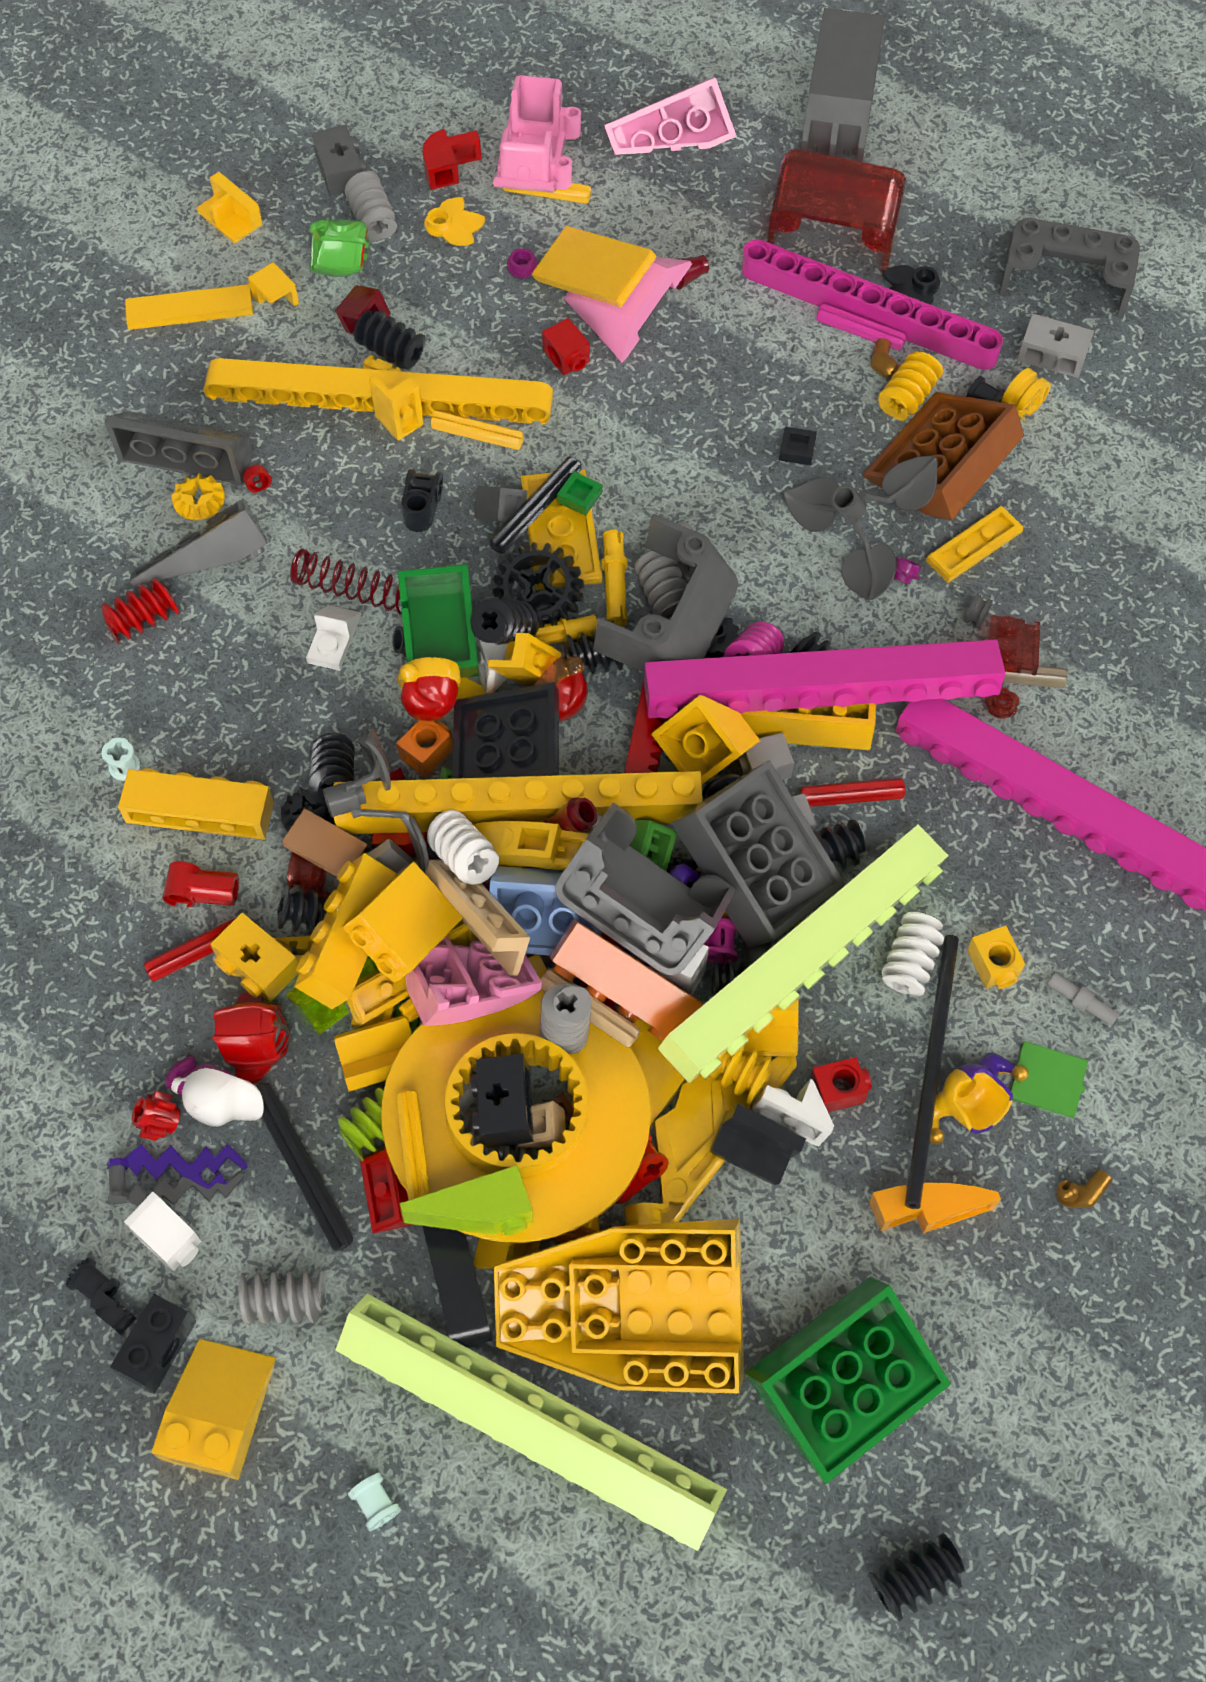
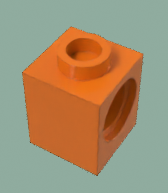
M419 720L396 743L399 759L426 778L453 751L450 730L438 720L435 722ZM426 742L434 743L430 747H421Z

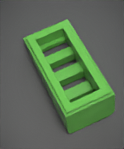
M635 820L637 833L631 842V847L667 872L677 831L651 820ZM649 851L652 852V858L647 857Z

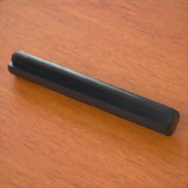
M568 456L490 538L492 550L498 554H503L553 502L574 471L577 473L581 472L582 464L573 456Z

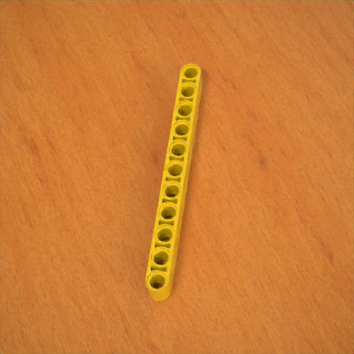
M223 358L211 360L203 388L205 396L211 400L224 398V401L247 403V400H252L258 404L279 405L280 402L287 403V406L299 407L319 405L318 408L342 410V407H348L353 411L373 412L374 406L369 378L376 375L391 390L411 377L419 385L423 416H432L435 410L467 418L469 416L477 417V420L500 421V419H509V422L532 424V421H539L541 424L549 422L554 392L550 385L539 381Z

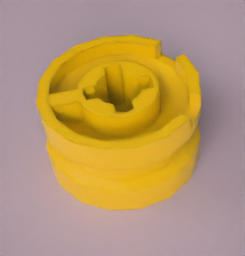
M1026 368L1010 383L1001 402L1015 404L1019 419L1025 420V414L1031 416L1042 405L1050 391L1051 383L1045 378H1037V373L1034 370Z

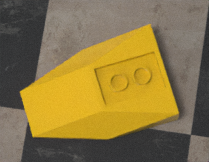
M740 1218L615 1226L494 1266L496 1347L615 1390L739 1394L744 1380Z

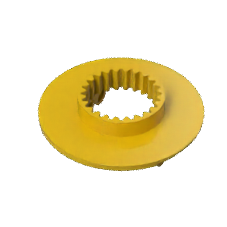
M542 989L516 1005L468 1021L424 1026L422 1023L400 1049L385 1083L381 1110L383 1138L391 1166L407 1193L396 1095L401 1091L414 1090L417 1093L430 1193L516 1165L518 1166L533 1209L532 1223L527 1224L525 1230L513 1235H504V1232L490 1235L457 1230L486 1240L515 1243L540 1241L560 1236L588 1224L599 1215L605 1213L628 1188L643 1160L648 1143L651 1121L649 1090L643 1070L631 1047L624 1046L591 1022H589L587 1042L579 1053L568 1054L555 1043L540 1037L541 1002L546 993ZM523 1054L530 1066L539 1065L548 1068L549 1071L560 1069V1081H568L567 1091L569 1094H573L572 1106L574 1107V1112L570 1120L569 1130H564L562 1134V1143L554 1141L550 1154L541 1149L536 1160H533L528 1154H524L521 1162H516L513 1155L508 1154L504 1161H500L497 1151H492L486 1156L484 1155L483 1144L480 1143L473 1146V1137L471 1133H465L464 1122L460 1120V1097L464 1095V1083L470 1084L472 1071L476 1072L477 1059Z

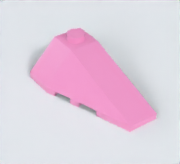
M716 77L707 79L604 125L615 155L649 153L654 148L669 147L671 151H678L683 146H698V149H708L737 137Z

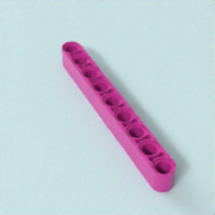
M751 240L744 245L741 270L742 274L751 281L818 307L826 303L905 332L907 334L906 341L978 369H991L998 362L1003 337L993 328L766 241Z

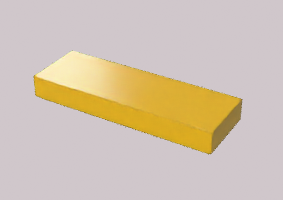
M1001 505L929 554L926 562L949 583L1022 533L1024 527Z

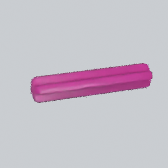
M823 303L817 312V320L821 323L875 343L880 338L887 339L891 342L890 348L901 351L905 345L907 338L905 332Z

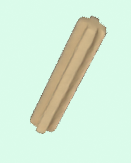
M553 969L547 970L541 978V989L545 992L559 984L576 985ZM590 995L592 1003L590 1022L624 1046L630 1047L639 1036V1027Z

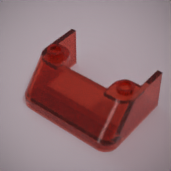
M790 150L784 155L770 214L767 242L774 245L778 231L784 233L796 231L800 227L802 218L861 229L863 244L873 251L884 252L881 273H883L889 267L897 238L907 182L906 177L901 171L894 168L803 150Z

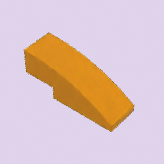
M924 1183L921 1207L919 1209H910L905 1206L907 1185L873 1192L869 1204L880 1231L917 1219L922 1232L926 1233L993 1210L999 1204L1001 1197L997 1191L977 1186L955 1183Z

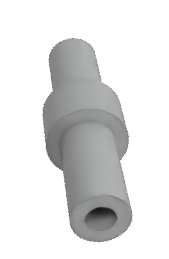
M1056 972L1047 984L1072 1000L1071 1005L1083 1013L1085 1010L1089 1011L1110 1026L1114 1024L1120 1015L1096 999L1094 992L1084 986L1079 988Z

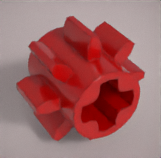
M155 1091L153 1095L147 1094L146 1098L141 1097L137 1100L132 1111L131 1120L136 1128L141 1129L139 1137L157 1141L159 1137L165 1138L166 1134L170 1135L176 1130L180 1120V1109L175 1103H171L172 1095Z

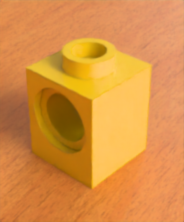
M1007 926L972 937L967 949L985 989L997 985L998 989H1004L1019 980L1018 977L1025 966V962ZM989 957H999L1004 961L1005 965H996L991 962Z

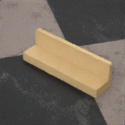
M428 860L429 864L425 874L464 917L462 921L510 976L519 975L530 936L482 883L474 885L464 883L450 870L443 860Z

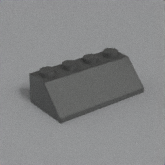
M121 412L107 416L104 421L118 461L194 476H197L198 473L203 477L212 475L215 480L242 485L243 472L249 467L254 455L249 435L238 431L229 432L214 429L207 425L198 426L182 423L175 419H161L144 413Z

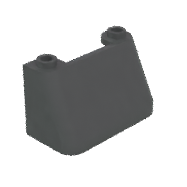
M613 802L557 880L555 885L556 895L566 907L665 975L679 974L687 967L715 930L737 889L722 878L709 874L697 879L691 888L680 882L629 846L637 833V824L628 812Z

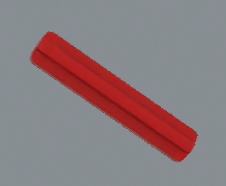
M894 778L801 787L800 794L805 793L810 807L895 800L904 798L905 784L903 779Z
M236 918L145 961L144 968L152 981H157L214 953L211 943Z

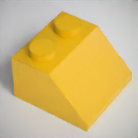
M699 695L651 734L679 772L701 771V785L760 742L739 712L703 695Z

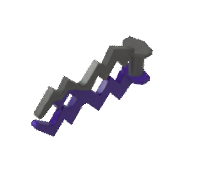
M140 1144L124 1159H109L107 1163V1169L109 1170L108 1202L113 1205L131 1203L139 1206L148 1197L138 1183L135 1184L130 1193L125 1192V1171L128 1168L138 1177L144 1167L154 1180L157 1181L171 1165L181 1176L175 1188L173 1189L163 1178L152 1192L161 1199L164 1197L175 1205L187 1190L193 1187L210 1203L217 1191L227 1198L244 1178V1175L239 1173L228 1182H225L221 1172H219L207 1184L200 1176L203 1171L208 1168L212 1173L216 1174L227 1159L242 1169L247 1168V1163L228 1144L215 1158L206 1146L192 1163H186L172 1145L155 1161L145 1147Z

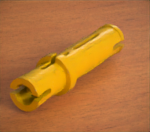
M611 529L603 533L604 558L601 559V569L605 573L606 620L611 623L613 620L614 624L625 626L628 623L625 569L628 568V560L624 556V533Z

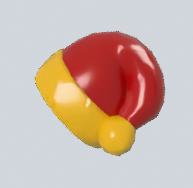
M425 657L414 659L400 667L401 702L407 713L417 720L428 722L447 716L455 706L460 687L461 676L458 664L445 658Z

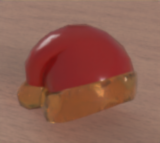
M571 656L569 659L564 657L558 658L535 683V685L555 682L559 689V722L576 716L587 701L588 685L582 674L584 662L578 656Z

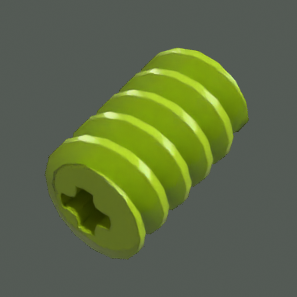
M377 1088L374 1091L377 1103L368 1097L362 1100L365 1112L356 1107L351 1108L350 1114L353 1122L343 1116L337 1120L341 1136L362 1162L364 1157L361 1148L365 1147L374 1153L377 1151L374 1138L377 1137L384 1141L381 1119L384 1090L381 1088Z

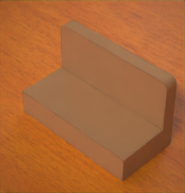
M305 808L282 843L285 848L336 877L347 861L353 862L364 853L366 854L368 845Z

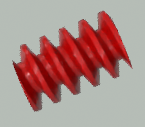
M153 578L150 580L151 591L144 585H139V597L132 591H127V603L119 597H115L113 599L114 609L107 603L101 604L103 619L118 645H120L118 637L120 633L128 640L132 639L130 629L132 627L141 634L144 633V621L155 627V615L158 614L164 621H167V609L170 608L177 615L180 614L167 587L164 584L162 585L157 579Z

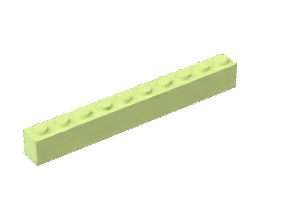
M919 824L668 1034L658 1047V1050L688 1083L692 1082L700 1074L704 1079L709 1077L722 1064L718 1059L726 1051L733 1056L749 1041L745 1037L752 1029L757 1033L762 1031L774 1019L771 1012L778 1006L782 1011L786 1010L799 998L800 995L796 991L801 986L805 985L807 989H810L825 975L821 969L828 963L832 968L838 965L849 954L846 947L852 942L857 947L861 945L873 933L870 927L875 922L880 926L884 925L897 912L894 906L898 902L905 906L920 892L917 888L920 883L924 882L927 886L930 885L943 872L939 866L949 855Z
M368 1293L348 1314L336 1347L337 1352L383 1376L387 1381L397 1384L419 1396L423 1401L448 1412L459 1421L465 1422L484 1432L495 1441L511 1447L527 1456L530 1460L558 1473L566 1480L594 1493L602 1500L612 1503L632 1514L640 1521L648 1523L668 1534L676 1541L686 1544L697 1551L699 1550L727 1489Z

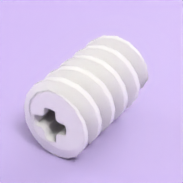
M444 811L431 822L427 832V841L430 848L436 852L438 857L449 866L450 870L462 882L471 885L481 884L495 873L499 865V855L494 851L492 844L460 811Z
M908 912L903 915L902 926L898 928L897 938L893 941L892 951L889 952L886 960L887 964L882 969V980L888 987L897 992L922 996L925 988L920 983H927L929 981L930 975L926 971L933 970L935 963L931 958L938 957L940 952L935 945H942L945 939L938 932L943 929L941 921L925 913Z

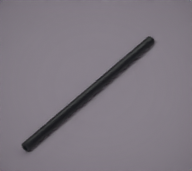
M946 935L943 942L905 1198V1206L910 1209H919L921 1207L959 938L955 935Z

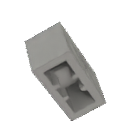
M1032 313L1017 361L1079 378L1094 330Z

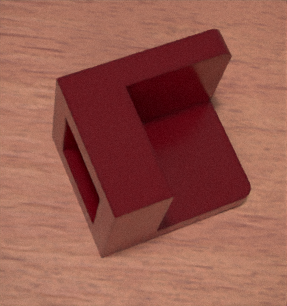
M359 285L354 286L335 310L346 333L349 334L354 333L359 318L368 310L372 311L373 314L379 310L383 311L386 317L391 315L379 289Z

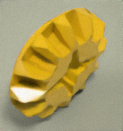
M198 473L197 477L190 479L185 476L183 483L175 484V492L171 494L173 507L180 516L189 520H204L219 512L225 501V493L221 482L218 483L212 475L203 477ZM200 488L203 495H200L196 504L193 496H195L196 491Z

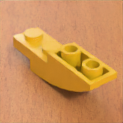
M495 821L472 824L492 844L494 851L499 855L498 866L526 868V866L564 871L589 835L588 833L561 830L559 824L543 822Z

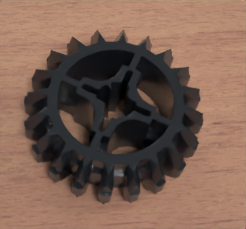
M533 542L531 544L532 551L526 552L525 548L520 545L518 547L520 554L518 557L508 553L509 565L499 563L498 568L502 574L494 575L493 577L494 583L498 585L492 589L494 597L512 599V587L516 581L525 590L522 596L523 601L531 604L535 610L542 604L552 605L548 609L537 611L539 628L545 627L544 624L551 623V626L558 625L557 620L560 618L566 619V621L569 620L570 617L567 611L577 613L579 608L575 602L582 601L584 598L583 593L579 591L584 587L583 579L578 578L581 575L580 567L573 566L574 558L571 555L563 558L564 551L560 547L552 553L551 544L546 543L543 546V550H539L537 543ZM534 566H541L535 572L525 571L526 569ZM556 570L566 580L563 595L559 594L557 589L552 586L554 581L553 574ZM542 583L545 589L541 592L538 589V593H534L532 587L536 584L539 587V584Z

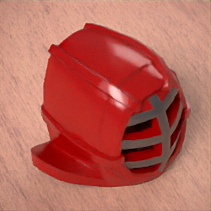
M248 992L239 995L236 1005L226 1006L214 1011L215 1035L212 1037L213 1041H216L225 1063L235 1067V1077L254 1084L262 1080L273 1065L287 1054L291 1034L279 1005L265 1003L260 996L255 998Z

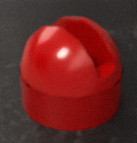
M254 464L251 467H247L243 472L244 484L252 493L262 491L271 485V476L262 465ZM258 476L259 480L254 482L253 478ZM262 482L261 487L255 486V484Z

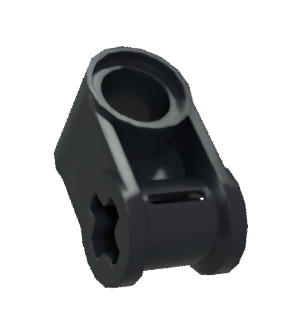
M415 469L408 470L402 497L404 524L410 531L423 532L431 527L437 503L441 498L443 473L436 472L435 475L416 473Z

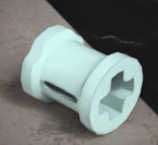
M113 738L103 746L101 751L102 758L108 763L109 772L115 779L125 781L128 769H140V761L134 755V748L127 739Z
M380 1473L364 1479L348 1493L351 1500L358 1502L368 1520L366 1527L369 1531L379 1528L401 1511L398 1504L391 1502L381 1485L383 1478Z

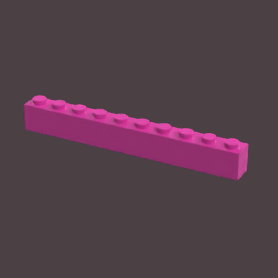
M981 640L645 662L644 689L648 718H672L699 695L712 699L739 713L764 710L778 711L780 709L794 708L812 709L824 706L845 707L854 704H884L886 702L899 701L917 702L929 699L951 700L959 697L974 696L989 697L1000 694L1006 672L998 641Z
M944 699L910 702L900 715L895 733L899 734L906 744L920 746L930 752L932 758L937 762L953 765L960 769L962 775L971 781L979 780L991 787L993 793L1002 799L1010 798L1019 803L1029 815L1045 818L1052 822L1059 832L1065 835L1073 834L1085 841L1087 847L1092 851L1100 854L1106 853L1113 857L1123 869L1130 872H1139L1149 878L1156 888L1164 891L1170 890L1182 897L1184 903L1189 907L1206 911V848Z

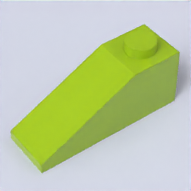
M517 1165L400 1203L404 1223L490 1235L504 1232V1235L517 1234L525 1230L527 1224L532 1223L533 1209Z

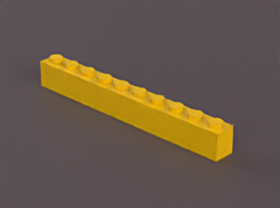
M701 771L391 781V788L385 791L382 781H370L362 785L367 803L360 805V808L408 812L410 817L415 818L421 832H428L429 826L435 817L448 810L460 811L472 824L495 821L544 822L545 819L551 817L570 799L578 797L590 800L595 806L597 814L604 815L614 802L628 812L634 820H651L665 825L672 824L673 821L702 802ZM334 782V785H338L345 782ZM351 812L334 817L336 826L349 834L408 832L404 822L399 818L361 816L353 819Z

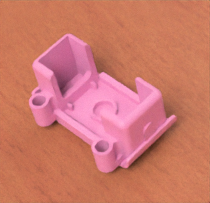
M518 75L514 79L509 106L508 126L503 130L498 172L497 177L493 179L494 187L555 193L556 189H568L571 187L572 160L562 155L565 139L573 140L581 136V110L577 107H562V82L559 79Z

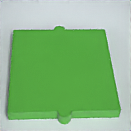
M1023 1041L1017 1065L1025 1066L1028 1069L1029 1076L1023 1082L1013 1079L1011 1087L1013 1100L1075 1118L1080 1094L1085 1091L1083 1081L1088 1060Z

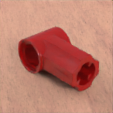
M172 862L169 864L162 900L171 906H176V903L187 904V907H193L195 903L234 906L235 902H237L239 891L238 873L201 870L195 864L188 862Z

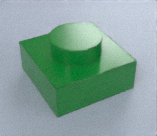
M574 471L558 492L557 502L586 516L603 493V485Z

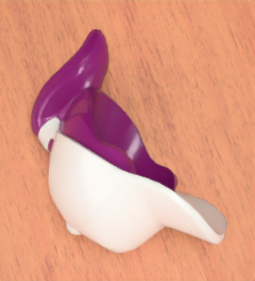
M188 1054L185 1059L176 1063L166 1075L165 1084L167 1088L180 1094L183 1105L189 1115L203 1124L219 1127L232 1120L255 1121L263 1115V1098L255 1085L232 1076L226 1070H218L208 1063L196 1066V1059L191 1054Z

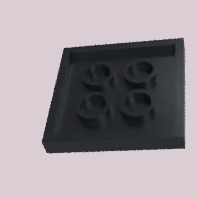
M555 682L456 700L453 720L452 779L559 775V689Z

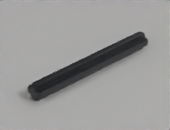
M269 1083L256 1085L261 1092L264 1103L263 1115L261 1117L331 1248L334 1251L347 1248L353 1243V1237Z

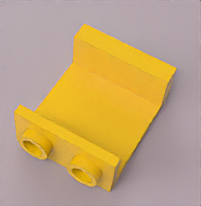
M414 861L387 883L388 886L372 902L342 927L350 935L353 943L362 948L376 963L379 971L389 977L393 983H396L410 973L464 918Z

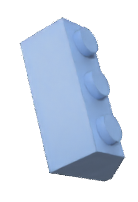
M498 866L495 873L491 876L490 893L530 936L525 954L551 955L574 918L602 936L601 930L566 907L558 899L555 885L564 871Z

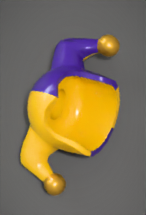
M990 1052L985 1054L977 1064H966L953 1070L946 1078L943 1090L936 1096L930 1143L940 1144L943 1142L944 1132L939 1129V1121L946 1117H953L964 1128L975 1134L986 1132L994 1127L1008 1112L1013 1100L1012 1092L997 1076L1009 1074L1016 1081L1023 1082L1029 1076L1028 1069L1023 1065L1016 1066L1002 1056Z

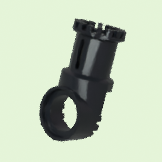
M88 1257L85 1261L83 1260L77 1264L78 1270L73 1268L74 1274L70 1273L68 1275L69 1278L65 1284L70 1290L77 1289L91 1301L90 1307L95 1310L94 1313L122 1336L137 1318L132 1313L127 1315L129 1313L127 1309L123 1312L124 1306L121 1305L118 1308L119 1302H115V1299L112 1298L117 1293L120 1282L116 1278H107L95 1267L96 1262Z

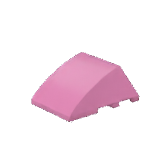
M656 256L654 262L621 308L569 291L565 295L564 300L599 336L600 340L609 347L622 363L640 340L637 332L669 287L673 289L677 287L692 263L687 260Z
M446 936L405 976L406 989L424 1026L463 1022L504 1010L530 998L540 991L542 986L541 980L526 955L524 956L519 975L510 976L480 941L471 942L470 947L454 945L449 937Z

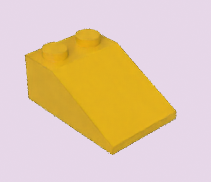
M199 1339L166 1407L151 1453L162 1461L239 1480L276 1358Z

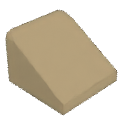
M554 1101L532 1105L534 1142L518 1144V1146L552 1147L554 1141L562 1143V1134L566 1130L564 1109Z

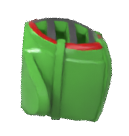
M334 219L319 220L310 225L309 231L312 233L310 271L332 277H345L359 273L363 269L370 251L368 228L365 223Z

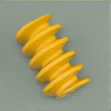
M916 351L910 353L879 394L878 402L882 411L902 422L906 421L909 415H914L918 411L919 406L925 401V397L931 393V389L936 386L937 380L943 376L944 370L941 363L935 357L925 352Z
M743 1046L733 1056L726 1051L718 1059L722 1064L709 1077L715 1079L723 1073L721 1085L727 1088L736 1082L734 1094L739 1097L746 1091H749L747 1103L751 1105L771 1076L768 1072L771 1061L766 1059L757 1065L756 1058L758 1052L754 1050L745 1057L743 1055Z

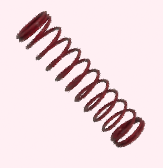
M301 548L295 554L290 569V579L293 584L303 586L308 582L311 589H316L320 586L324 593H328L333 589L336 596H341L345 593L349 600H353L358 596L362 604L371 600V604L374 607H379L383 604L386 611H391L396 606L399 615H402L398 603L400 600L399 584L395 603L390 608L386 606V597L389 594L393 581L392 574H389L386 578L383 599L380 603L375 604L373 594L379 584V570L373 575L370 596L363 601L360 591L363 589L367 578V567H364L359 575L357 593L350 597L348 587L354 577V563L348 567L345 589L341 593H337L335 584L339 580L343 567L341 559L337 561L334 567L332 586L325 590L323 580L329 570L330 557L326 556L322 562L320 582L316 586H312L310 577L313 575L317 565V553L314 552L310 557L308 550ZM304 554L301 573L298 577V564ZM315 556L314 564L311 570L312 561ZM326 561H327L326 569H325V572H324V574H323L324 567H325V564H326ZM307 573V579L304 582H302L304 580L305 574Z

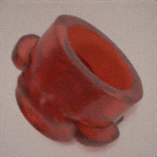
M1005 687L1001 688L999 695H991L985 698L988 712L995 718L1006 719L1014 716L1018 711L1017 706L1020 701L1017 694ZM1003 700L1006 704H1001L999 701Z

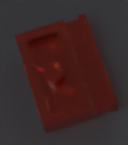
M991 615L988 640L998 641L1005 672L1020 674L1021 670L1031 671V675L1036 676L1039 666L1040 622L1035 621V625L1025 624L1023 619Z

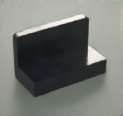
M738 1103L725 1112L711 1145L710 1152L770 1184L778 1185L782 1180L790 1158L801 1153L806 1138Z

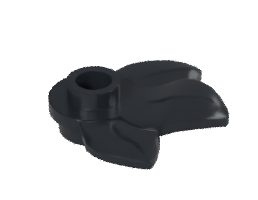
M907 265L890 267L882 273L884 278L892 285L891 290L930 305L933 303V294L938 291L940 286V278L937 271L929 266H921L915 270Z

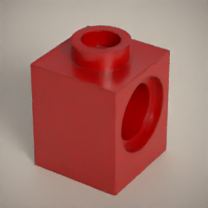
M569 318L542 331L543 352L563 376L572 371L578 372L590 362V343Z
M857 1057L812 1069L810 1079L814 1081L828 1113L864 1104L869 1092L868 1090L872 1089L869 1073L866 1068H860ZM838 1079L846 1080L850 1083L852 1089L848 1091L838 1090L834 1086L833 1081Z

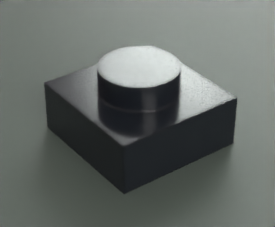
M785 427L779 461L811 465L817 431Z

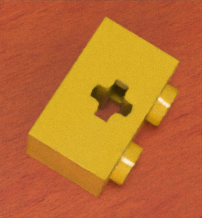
M241 913L211 943V947L216 955V958L213 960L215 964L227 975H231L234 972L242 979L240 984L250 995L255 998L261 995L269 1003L299 974L296 971L298 966L297 958L244 913Z

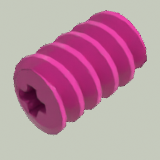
M768 622L752 623L726 648L724 657L781 654L784 648L783 635L775 625Z

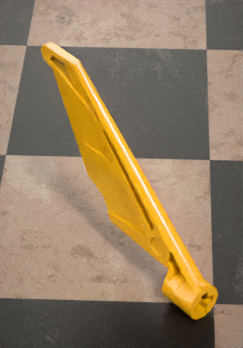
M757 1056L756 1064L759 1065L766 1059L771 1061L772 1056ZM778 1056L770 1062L768 1071L771 1076L764 1088L769 1085L772 1088L780 1089L797 1067L796 1056ZM723 1073L715 1079L710 1077L704 1079L700 1074L692 1082L682 1084L676 1107L654 1122L656 1150L658 1153L664 1154L669 1162L668 1168L659 1177L661 1204L637 1203L625 1207V1226L677 1223L682 1219L725 1162V1160L710 1152L711 1145L727 1110L738 1103L750 1110L752 1109L754 1102L751 1105L747 1103L749 1091H746L739 1097L734 1094L736 1082L727 1088L721 1085Z

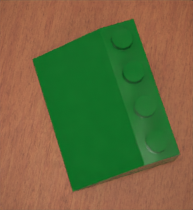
M872 1277L867 1278L745 1372V1375L767 1409L824 1484L830 1482L951 1385V1382L891 1286Z

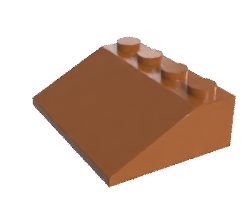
M935 392L864 472L863 476L882 488V481L885 475L896 465L916 457L934 456L938 461L936 491L931 501L923 508L918 509V511L925 515L953 520L1025 436L1016 405Z

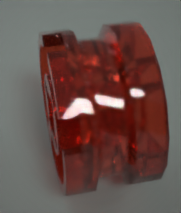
M292 852L287 873L289 891L294 885H301L304 893L309 888H314L319 897L324 889L327 871Z

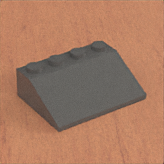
M770 760L724 787L672 822V825L703 875H716L737 889L725 911L749 949L776 940L846 885Z

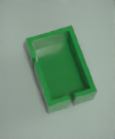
M468 565L398 571L407 663L414 659L425 657L445 658L458 664L461 678L479 676L476 640L470 622L472 603Z

